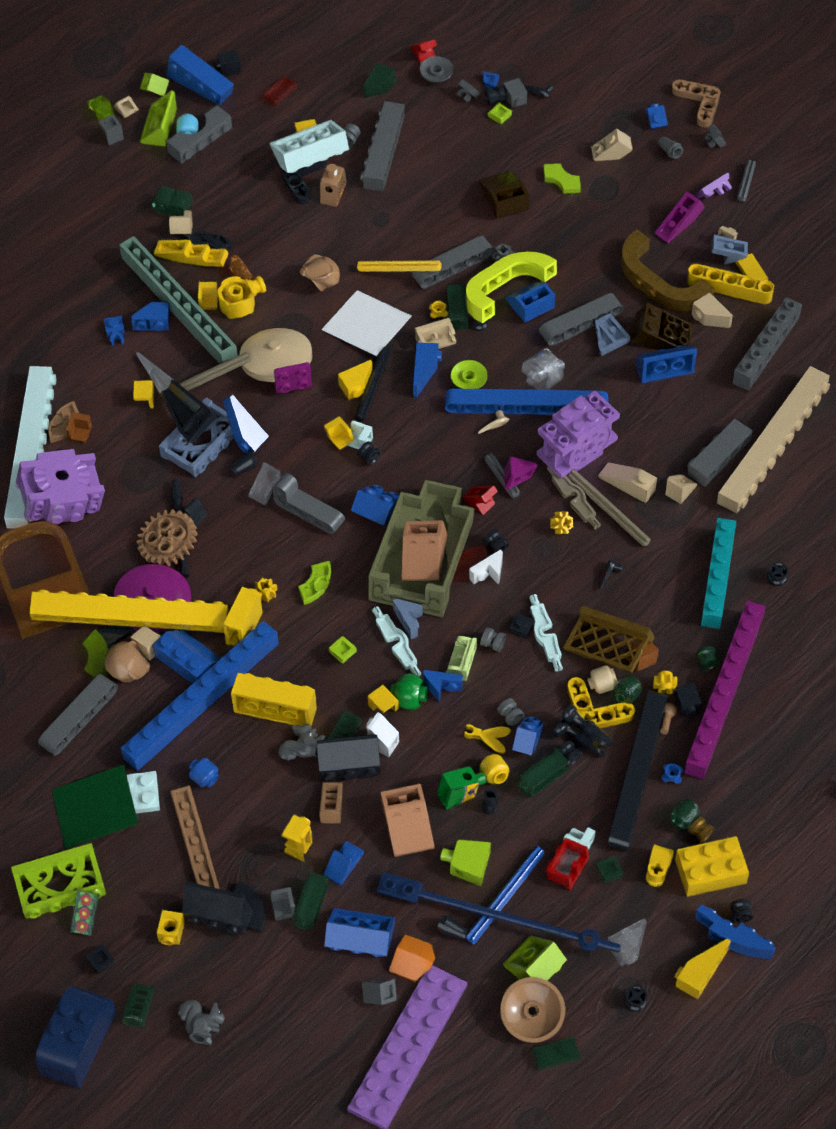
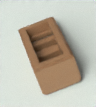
M322 783L319 812L321 823L341 822L343 783ZM326 791H338L337 793H326Z

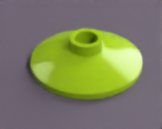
M461 361L453 367L451 380L460 389H479L487 380V370L477 361Z

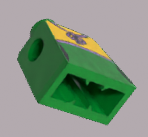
M469 766L443 773L437 795L445 809H451L474 798L478 786L486 783V777L483 772L475 774Z

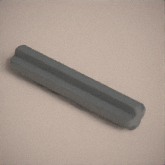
M754 160L746 162L737 194V201H746L756 164Z
M493 453L487 454L485 456L486 463L505 488L503 466ZM517 486L509 490L505 488L511 498L519 496L520 490Z

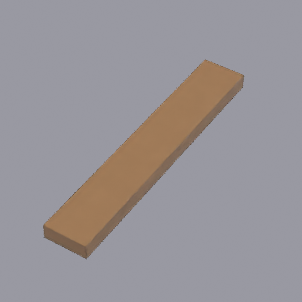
M186 786L170 791L196 884L220 889L191 787Z

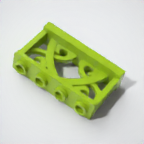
M92 843L11 867L26 919L37 918L47 912H57L67 906H77L80 900V891L86 892L88 895L89 893L95 894L92 900H97L106 895ZM85 862H92L94 872L84 871ZM73 866L71 871L66 870V868ZM59 870L63 875L73 877L63 892H57L45 887L52 879L54 871ZM47 874V877L44 880L43 878L39 877L41 875ZM83 876L93 877V878L95 879V884L92 885V886H88V887L83 888V885H84L85 883H89V884H90V882H89L87 879L82 878V877H83ZM27 880L32 887L24 892L21 881ZM34 891H38L34 894L33 900L41 898V901L30 904L28 902L29 895Z

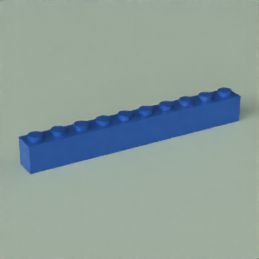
M261 622L121 747L123 759L136 771H139L234 685L238 673H247L279 644L277 631L266 622Z

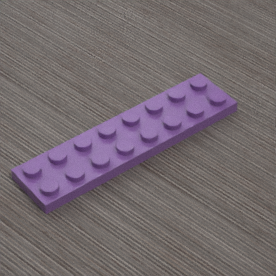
M433 965L429 971L424 973L348 1106V1112L381 1129L389 1127L465 991L467 982Z

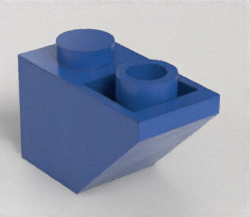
M151 302L132 315L133 330H169L171 316L169 302Z
M525 717L517 728L512 750L532 755L538 744L544 723L540 722L536 717Z

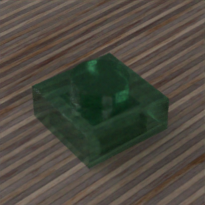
M616 856L596 863L597 870L604 884L622 878L624 875Z

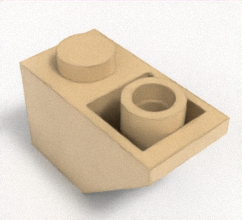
M615 129L591 147L593 160L595 161L621 159L632 151L630 137L618 129Z

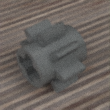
M501 244L498 247H494L492 259H496L497 262L505 256L514 254V251H510V245Z

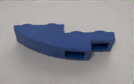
M703 904L697 909L695 919L709 928L707 937L717 944L729 939L731 941L729 950L764 959H771L774 956L776 947L769 939L762 938L756 934L752 927L740 923L735 928L729 920H723L712 908L705 907Z

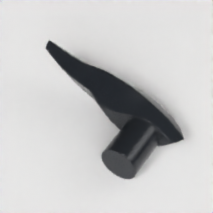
M548 85L545 89L535 86H524L527 91L541 97H550V92L553 91L551 85Z
M613 558L608 560L599 582V589H602L612 570L622 571L623 565L615 563Z

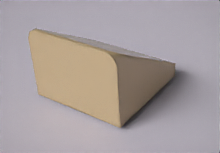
M130 96L114 105L115 110L124 118L139 110Z

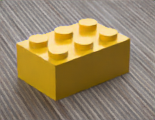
M737 836L677 849L675 861L687 897L747 884L749 871Z

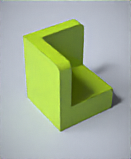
M144 73L140 89L164 96L169 80L151 73Z

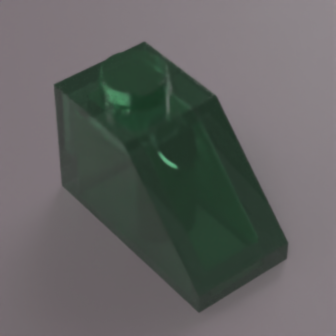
M376 63L363 85L364 98L389 92L397 81L395 68Z

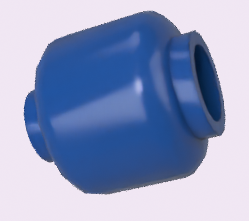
M207 758L195 759L189 766L190 779L201 788L211 787L219 778L218 767Z

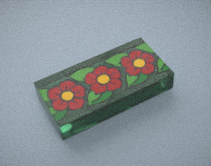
M77 890L70 932L89 936L93 934L99 893Z

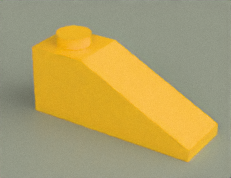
M726 939L689 960L684 968L680 966L675 975V978H677L675 987L698 999L729 950L731 941Z

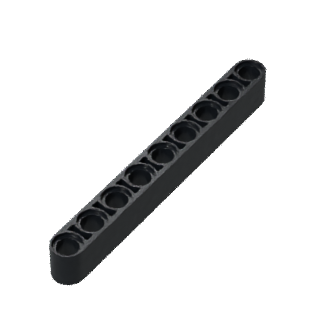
M648 691L610 832L609 847L625 851L629 849L663 720L665 705L668 700L667 694Z

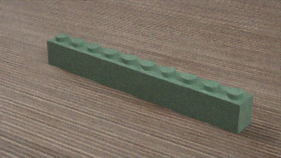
M134 236L119 244L122 259L162 302H169L170 311L219 364L238 356L236 345Z

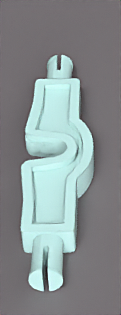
M534 594V597L531 595L529 597L532 604L530 612L535 623V639L543 646L547 660L553 663L555 671H558V669L561 671L563 667L560 662L561 651L558 646L557 636L554 633H543L552 628V622L544 604H539L536 594Z
M378 606L376 609L374 607L372 612L376 616V625L380 629L385 642L389 643L398 640L399 642L392 647L393 654L401 662L405 670L410 669L412 674L420 676L421 672L416 666L417 659L409 648L406 634L401 629L396 628L388 614L383 615Z

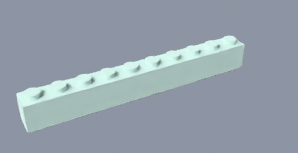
M30 366L4 515L7 528L30 529V523L34 521L25 520V506L20 488L16 486V477L20 462L36 460L37 453L44 452L43 445H46L47 441L45 430L49 428V419L47 418L48 415H51L50 400L54 398L52 387L56 385V374H53L52 367Z

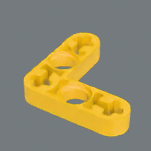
M578 677L569 680L567 690L571 703L577 708L579 715L583 719L588 718V720L594 721L599 728L623 724L633 720L635 708L631 703L622 702L594 709L584 680ZM573 685H577V687H580L579 695H577L576 688H574ZM580 700H583L588 705L584 708H580L577 706L576 703ZM623 710L629 712V715H626ZM604 713L611 714L612 718L610 720H604L602 719L601 715Z

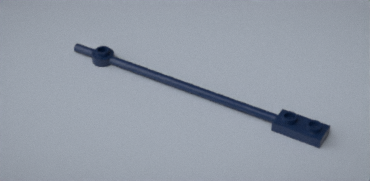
M382 873L378 885V894L417 904L419 898L553 934L578 941L581 948L588 952L594 951L598 947L618 953L621 949V944L600 939L598 933L593 929H585L581 933L428 892L422 890V882L389 873ZM587 936L593 937V940L589 943L585 941Z

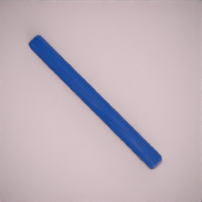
M536 846L488 908L497 911L503 909L544 856L542 848ZM481 915L466 934V940L471 944H475L495 918Z

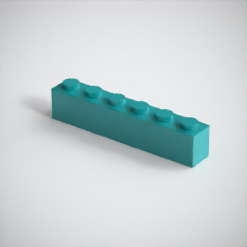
M717 518L701 626L715 629H720L736 528L735 520Z

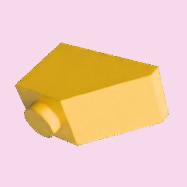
M371 360L338 374L339 386L348 400L358 398L364 393L372 372Z

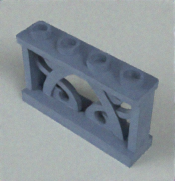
M207 397L202 402L210 407L211 411L219 417L205 430H211V442L193 446L191 443L187 445V442H184L186 439L176 428L159 445L161 457L166 460L169 459L194 477L202 473L211 461H214L219 452L227 448L230 441L234 438L230 425L224 431L222 430L223 427H226L224 424L217 425L220 422L230 424L226 411L213 404L212 400ZM175 451L183 453L182 457L176 454ZM187 454H191L192 460L194 457H198L193 463L186 460Z

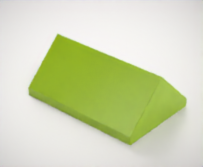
M170 91L151 104L140 139L142 144L166 146L177 110L175 92Z

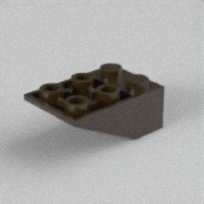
M511 171L478 180L496 219L529 210V194L523 182Z
M646 303L636 312L631 341L645 348L656 350L690 345L693 324L650 303Z

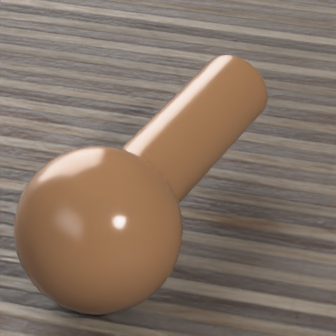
M668 702L665 705L660 729L661 734L665 735L668 733L671 718L676 715L677 709L673 703Z

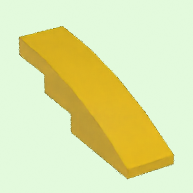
M159 240L153 253L157 257L171 261L211 267H223L228 256L226 249H210L208 244L192 245L190 240Z

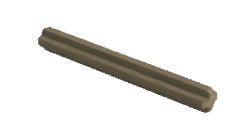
M245 352L179 384L189 391L250 362V357Z

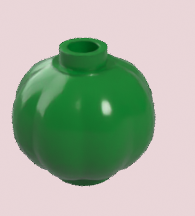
M415 674L402 675L396 684L391 685L390 692L398 700V706L404 710H416L421 707L422 703L419 702L427 701L428 687L424 686V681Z

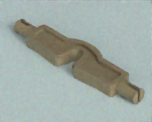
M547 467V470L552 475V482L562 497L576 496L570 502L571 508L585 523L589 521L594 529L599 528L601 524L595 518L596 512L586 501L583 489L572 483L567 476L560 478L553 470Z

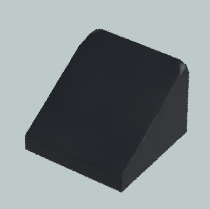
M197 497L184 507V513L193 520L195 526L207 516L205 508Z

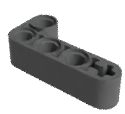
M284 473L273 486L274 501L278 506L329 534H334L345 521V517L340 511L298 489L297 480L288 473Z

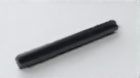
M383 347L378 354L355 414V418L360 422L366 419L391 353L387 347Z

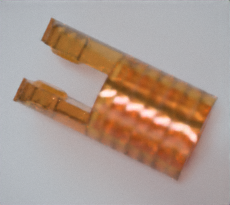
M233 255L231 257L232 264L230 265L233 275L241 277L243 280H254V276L238 255Z

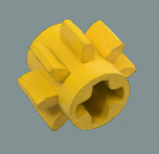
M567 511L555 512V516L550 518V528L555 530V534H568V530L573 527V517L568 516Z
M262 578L259 582H255V590L260 592L261 600L269 602L272 597L276 598L277 584H273L272 579Z
M661 671L658 673V676H654L653 689H658L659 693L667 695L673 693V690L677 687V677H673L672 672Z

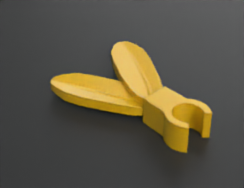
M466 725V730H471L472 733L464 732L465 738L478 740L481 738L496 753H505L504 745L496 738L509 735L511 732L510 728L503 726L482 731V729L476 728L473 725Z

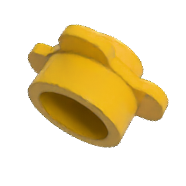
M435 301L430 304V316L432 318L447 317V304L442 301Z

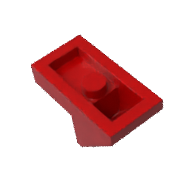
M434 39L413 45L411 49L418 61L422 63L425 59L435 56L433 47L437 46Z
M494 485L473 486L462 497V500L479 513L485 514L494 506L493 495L498 491Z

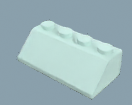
M332 120L270 143L280 167L287 173L296 172L302 167H309L315 162L327 160L328 157L340 155L344 151L349 150L345 130Z

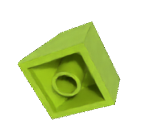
M530 935L503 965L518 979L537 977L548 981L554 973L561 969L567 959L554 941Z

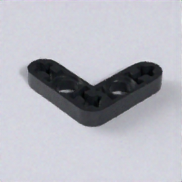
M327 160L315 162L307 168H300L296 172L291 173V177L285 170L280 169L281 177L297 203L306 204L311 198L310 190L302 176L325 168ZM293 182L300 183L298 186L291 185Z

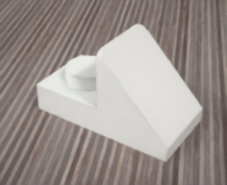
M499 550L469 569V579L473 584L485 580L488 575L499 584L503 552Z

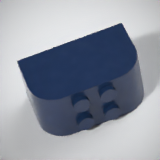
M73 985L66 989L37 1049L36 1064L41 1075L80 1089L116 1014L111 999Z

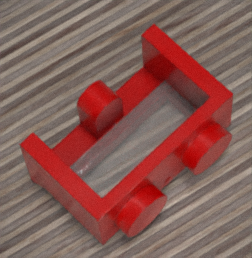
M565 838L563 843L557 846L553 860H549L546 865L547 878L565 886L570 891L589 859L588 847Z

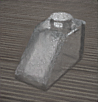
M645 918L608 938L610 942L621 944L619 953L611 951L620 966L626 963L628 965L632 964L638 959L646 930L647 921Z

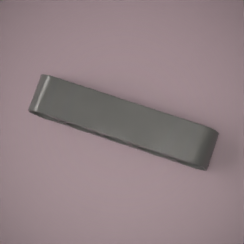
M479 236L431 259L441 262L440 271H412L411 275L420 287L425 289L489 258L492 252H494V248L484 236Z
M609 293L544 323L539 328V333L548 345L552 346L594 327L597 319L609 313L616 317L623 311V306L614 294Z
M102 674L96 676L41 735L38 744L53 755H58L113 697L118 685Z

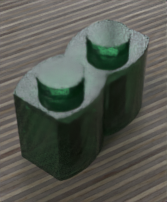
M159 187L152 201L155 212L158 214H171L172 216H184V211H189L193 203L192 194L182 190L175 191L168 187Z

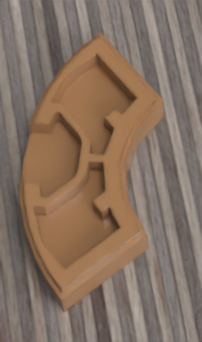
M74 401L61 407L56 412L52 421H50L48 434L51 443L67 438L66 427L72 412L79 413Z

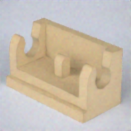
M450 318L415 328L416 341L419 343H438V349L456 344L455 330L450 322Z

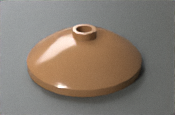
M537 977L523 978L513 983L505 992L500 1008L501 1018L506 1029L515 1038L529 1043L542 1042L551 1038L560 1029L565 1017L564 1000L559 990L549 981ZM530 1007L535 1008L536 1014L530 1015L528 1009Z

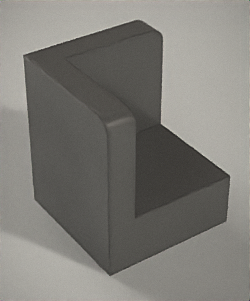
M114 114L99 121V126L106 134L109 145L124 139L122 126Z
M291 887L270 892L276 921L296 916Z
M377 977L362 982L364 1003L383 1005L397 1000L395 979Z

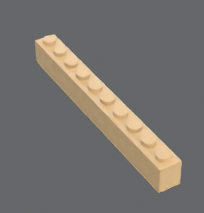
M811 366L808 368L718 493L717 504L736 514L740 508L746 506L748 497L756 492L757 484L764 481L767 470L774 467L777 456L783 454L785 445L791 443L795 431H799L803 425V420L809 418L812 407L814 405L817 406L821 400L822 393L826 394L828 391L830 375Z

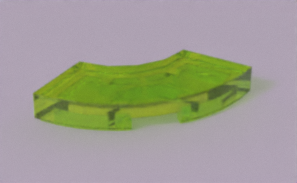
M95 629L83 643L89 655L88 663L84 670L93 678L99 674L105 676L107 670L104 659L106 652L109 650L106 641Z

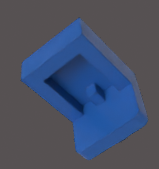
M652 104L644 111L648 117L650 129L666 127L668 125L664 105Z

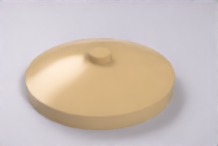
M273 328L258 332L248 338L242 345L239 354L247 352L250 357V362L242 365V369L250 377L260 381L275 382L274 370L276 368L306 362L311 363L312 347L309 340L295 330Z

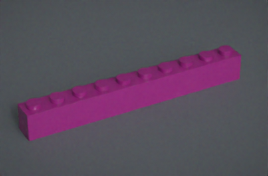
M748 600L746 602L686 761L685 774L704 780L762 624L766 606Z

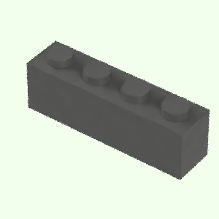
M736 419L730 424L727 423L723 427L722 432L719 435L716 434L707 447L704 446L700 450L699 455L689 461L687 476L706 487L751 441L752 430Z

